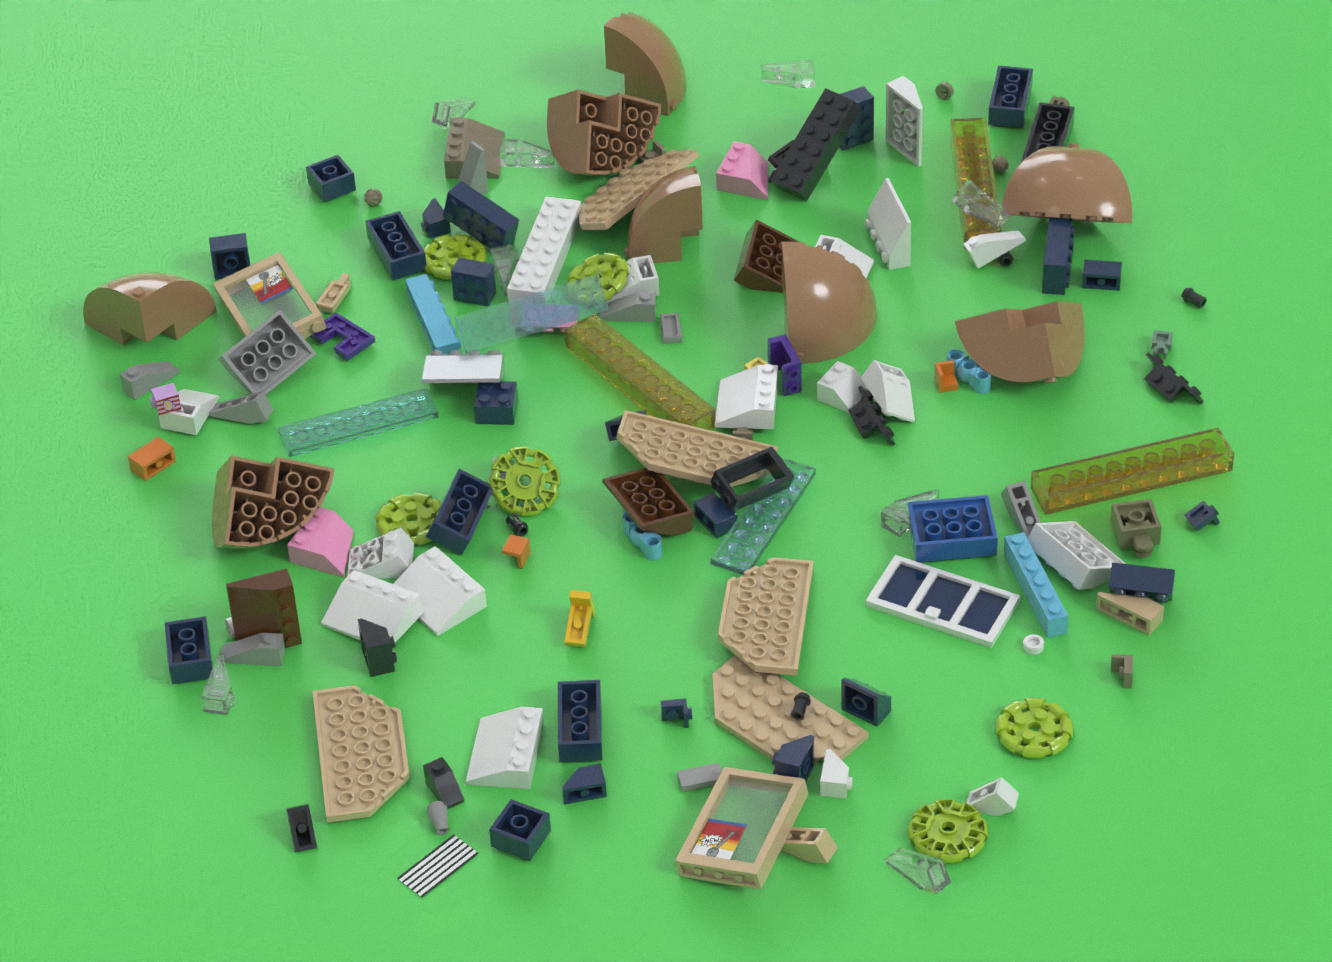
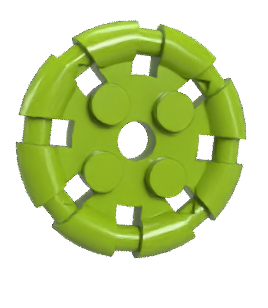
M465 234L437 237L423 249L426 257L425 271L443 280H452L451 270L459 257L486 262L487 258L484 245L476 239L473 240L472 236Z
M614 253L595 254L583 260V264L577 265L568 277L569 283L566 284L568 297L575 304L588 307L591 304L600 305L609 301L615 293L618 294L627 282L626 276L629 275L628 264L620 255Z
M529 446L511 448L506 454L502 453L491 467L492 474L489 477V484L493 490L492 497L495 496L498 501L497 504L510 514H520L521 517L541 514L540 511L550 508L558 497V486H561L558 467L554 466L552 463L553 459L542 450L537 448L536 450L530 449ZM526 457H533L534 461H526ZM511 459H515L517 462L513 466L509 463ZM542 466H546L548 470L544 474L540 469ZM500 473H506L505 479L499 478ZM520 477H529L531 483L528 486H523L519 481ZM545 483L551 485L550 490L544 489ZM504 489H506L507 493L509 494L506 497H504V495L501 492ZM539 496L541 502L536 504L534 500ZM516 501H524L523 507L517 506Z
M424 493L395 496L388 500L387 505L384 504L379 509L376 516L377 530L382 536L390 531L402 528L414 544H419V546L433 541L427 538L426 535L441 505V501L438 499L434 500L431 495Z
M1025 698L1022 702L1016 700L1003 708L995 724L996 734L1000 737V742L1006 749L1014 754L1019 753L1025 758L1032 759L1044 758L1046 755L1053 756L1064 750L1069 744L1068 741L1072 739L1074 728L1072 720L1068 719L1069 714L1061 706L1054 702L1052 704L1048 703L1046 699ZM1030 728H1037L1039 731H1033Z
M953 799L935 800L933 804L923 805L912 815V821L908 825V836L910 842L915 844L914 848L922 856L933 860V858L938 859L940 863H959L964 858L970 859L983 849L985 846L984 841L988 838V826L986 820L981 818V813L973 806L965 802L963 804L958 803ZM946 827H950L953 830L948 832L944 831L943 829H945ZM936 848H942L943 851L936 850Z

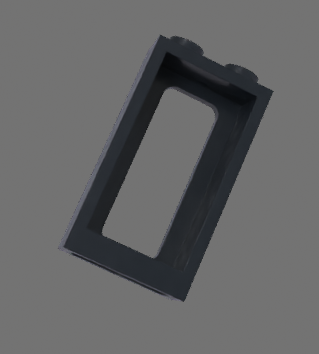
M769 447L715 470L710 483L712 488L722 498L723 503L728 506L731 512H735L789 488L795 476L775 449ZM763 469H767L775 479V481L741 496H737L729 485Z

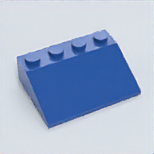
M988 495L907 502L916 562L997 555L998 537Z

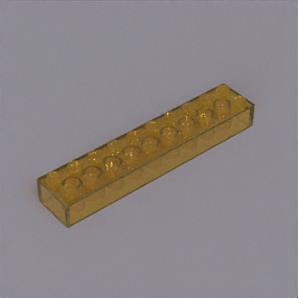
M986 118L950 119V142L964 244L972 237L981 234L1002 232Z
M595 313L565 329L566 347L643 410H646L652 417L707 430L715 427V408Z
M1214 428L1034 470L1031 472V490L1044 514L1047 515L1233 471L1234 452L1220 429Z

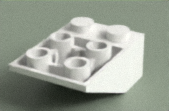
M825 235L820 236L815 247L819 245L827 251H835L845 256L847 261L851 264L854 263L860 268L862 274L867 279L874 264L872 258L839 238Z
M651 255L635 257L626 261L629 275L626 276L627 282L618 294L615 293L612 299L604 304L636 292H656V296L659 295V278Z
M873 360L861 376L865 383V388L872 393L874 401L881 406V411L885 415L897 417L902 421L914 422L915 417L909 379L902 369Z
M182 389L178 392L181 409L158 415L160 426L162 429L197 435L209 416V412L217 403L219 395Z
M399 528L353 547L349 553L347 577L354 570L378 579H391L401 576L413 563L414 542L402 528Z

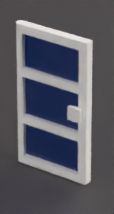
M895 555L866 599L865 606L992 648L1019 604L1021 595Z

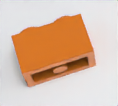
M159 436L128 456L130 470L144 481H147L176 462L174 448Z

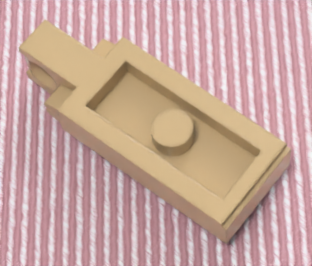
M343 273L338 281H331L316 303V307L319 310L329 313L335 312L351 287L350 274Z

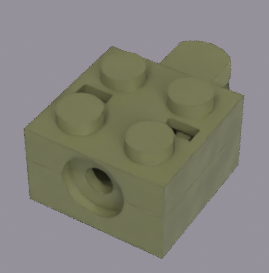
M1152 499L1112 504L1110 522L1119 548H1133L1137 557H1150L1153 553V546L1160 544L1162 527Z

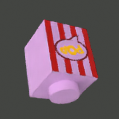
M174 383L151 389L152 397L149 398L152 409L156 408L158 415L181 409L179 394Z

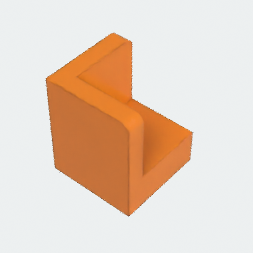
M953 360L935 363L934 381L939 393L958 390Z
M510 534L502 549V553L517 557L518 568L521 569L531 553L529 538Z

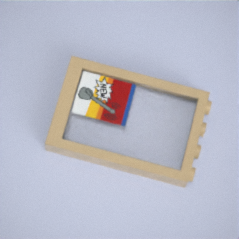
M280 252L213 283L218 298L243 337H246L278 310L285 314L304 339L313 335V333H318L327 328L321 312Z
M724 767L675 860L679 876L761 890L808 796L805 779Z

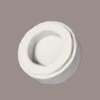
M1039 635L1026 636L1023 640L1024 651L1031 655L1040 654L1044 650V639Z

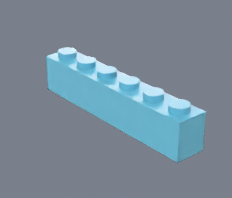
M427 274L405 279L407 295L432 351L441 350L442 354H450L451 350H459L461 348L459 337L456 338L454 326H450L449 315H445L444 304L440 303V296L438 292H435L433 280L430 281Z
M1025 533L1005 536L1004 556L1047 638L1066 634L1068 614Z

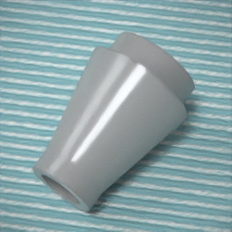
M442 801L430 803L427 806L426 814L438 835L448 833L447 806Z

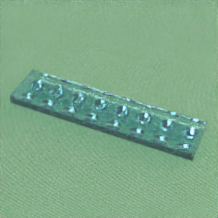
M595 274L455 317L465 353L468 354L469 350H481L608 311L609 307L599 275Z
M427 388L279 426L278 431L287 454L291 457L439 418Z
M781 458L795 476L790 487L746 506L711 557V565L744 575V571L754 567L816 475V468ZM770 473L766 476L760 487L775 481Z

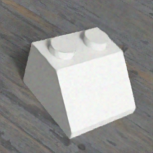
M837 361L817 382V400L849 413L848 410L864 399L858 387L862 386L865 390L867 389L854 367Z

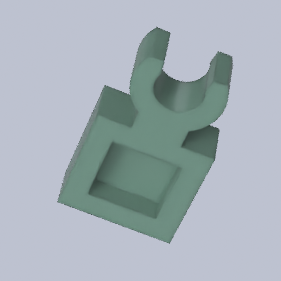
M1154 330L1151 346L1153 356L1161 353L1163 354V359L1167 358L1168 350L1171 351L1173 332Z

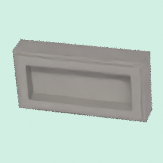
M679 313L660 314L663 344L681 343L682 333Z
M719 763L677 771L682 792L714 786L722 769Z

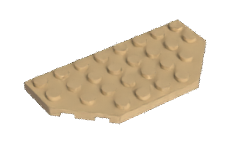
M673 149L666 154L621 170L618 176L609 179L605 186L598 188L595 194L584 199L585 201L581 204V211L579 212L582 230H606L635 208L644 193L659 179L676 170L685 168L698 158L697 150L684 149L676 151V149Z
M627 410L624 411L617 433V439L648 470L711 485L710 481L715 470L769 447H773L776 452L778 451V446ZM763 469L729 485L733 487L770 476L771 474L767 469Z
M773 557L767 560L766 564L761 567L756 565L744 571V575L737 579L735 577L728 579L718 631V641L755 672L798 675L814 561Z
M736 655L712 673L715 723L770 760L773 759L775 752H779L782 744L813 735L815 764L819 763V760H824L826 749H831L843 761L869 738V732L809 695L811 703L807 706L804 719H793L791 712L795 704L794 697L800 692H806L778 674L755 672Z
M355 685L312 691L327 823L371 817L410 779L401 710L396 707L391 708L387 706L383 700L372 694L367 695L363 693L361 688Z

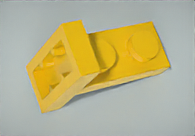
M570 590L569 599L571 607L564 643L565 646L586 648L590 620L595 615L592 594L588 591Z

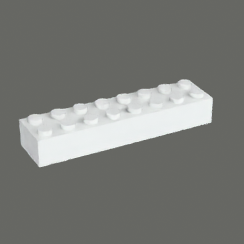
M545 197L507 287L508 306L514 307L522 303H548L580 224L579 212L581 211V201Z

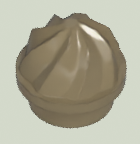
M995 155L991 169L995 170L994 172L996 173L1006 171L1009 167L1007 159L1002 155Z
M369 189L365 193L364 201L367 205L378 206L383 198L382 193L378 189Z

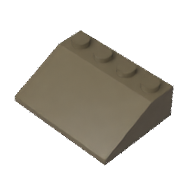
M450 118L444 159L446 178L460 177L467 151L472 141L481 146L485 151L487 178H499L505 132L470 118Z

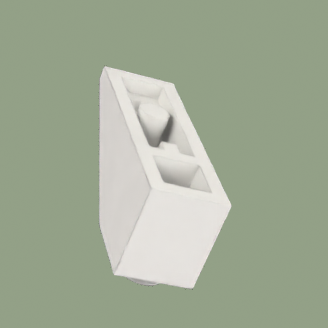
M1019 231L981 234L970 238L963 245L971 261L977 268H980L1025 242L1026 239Z

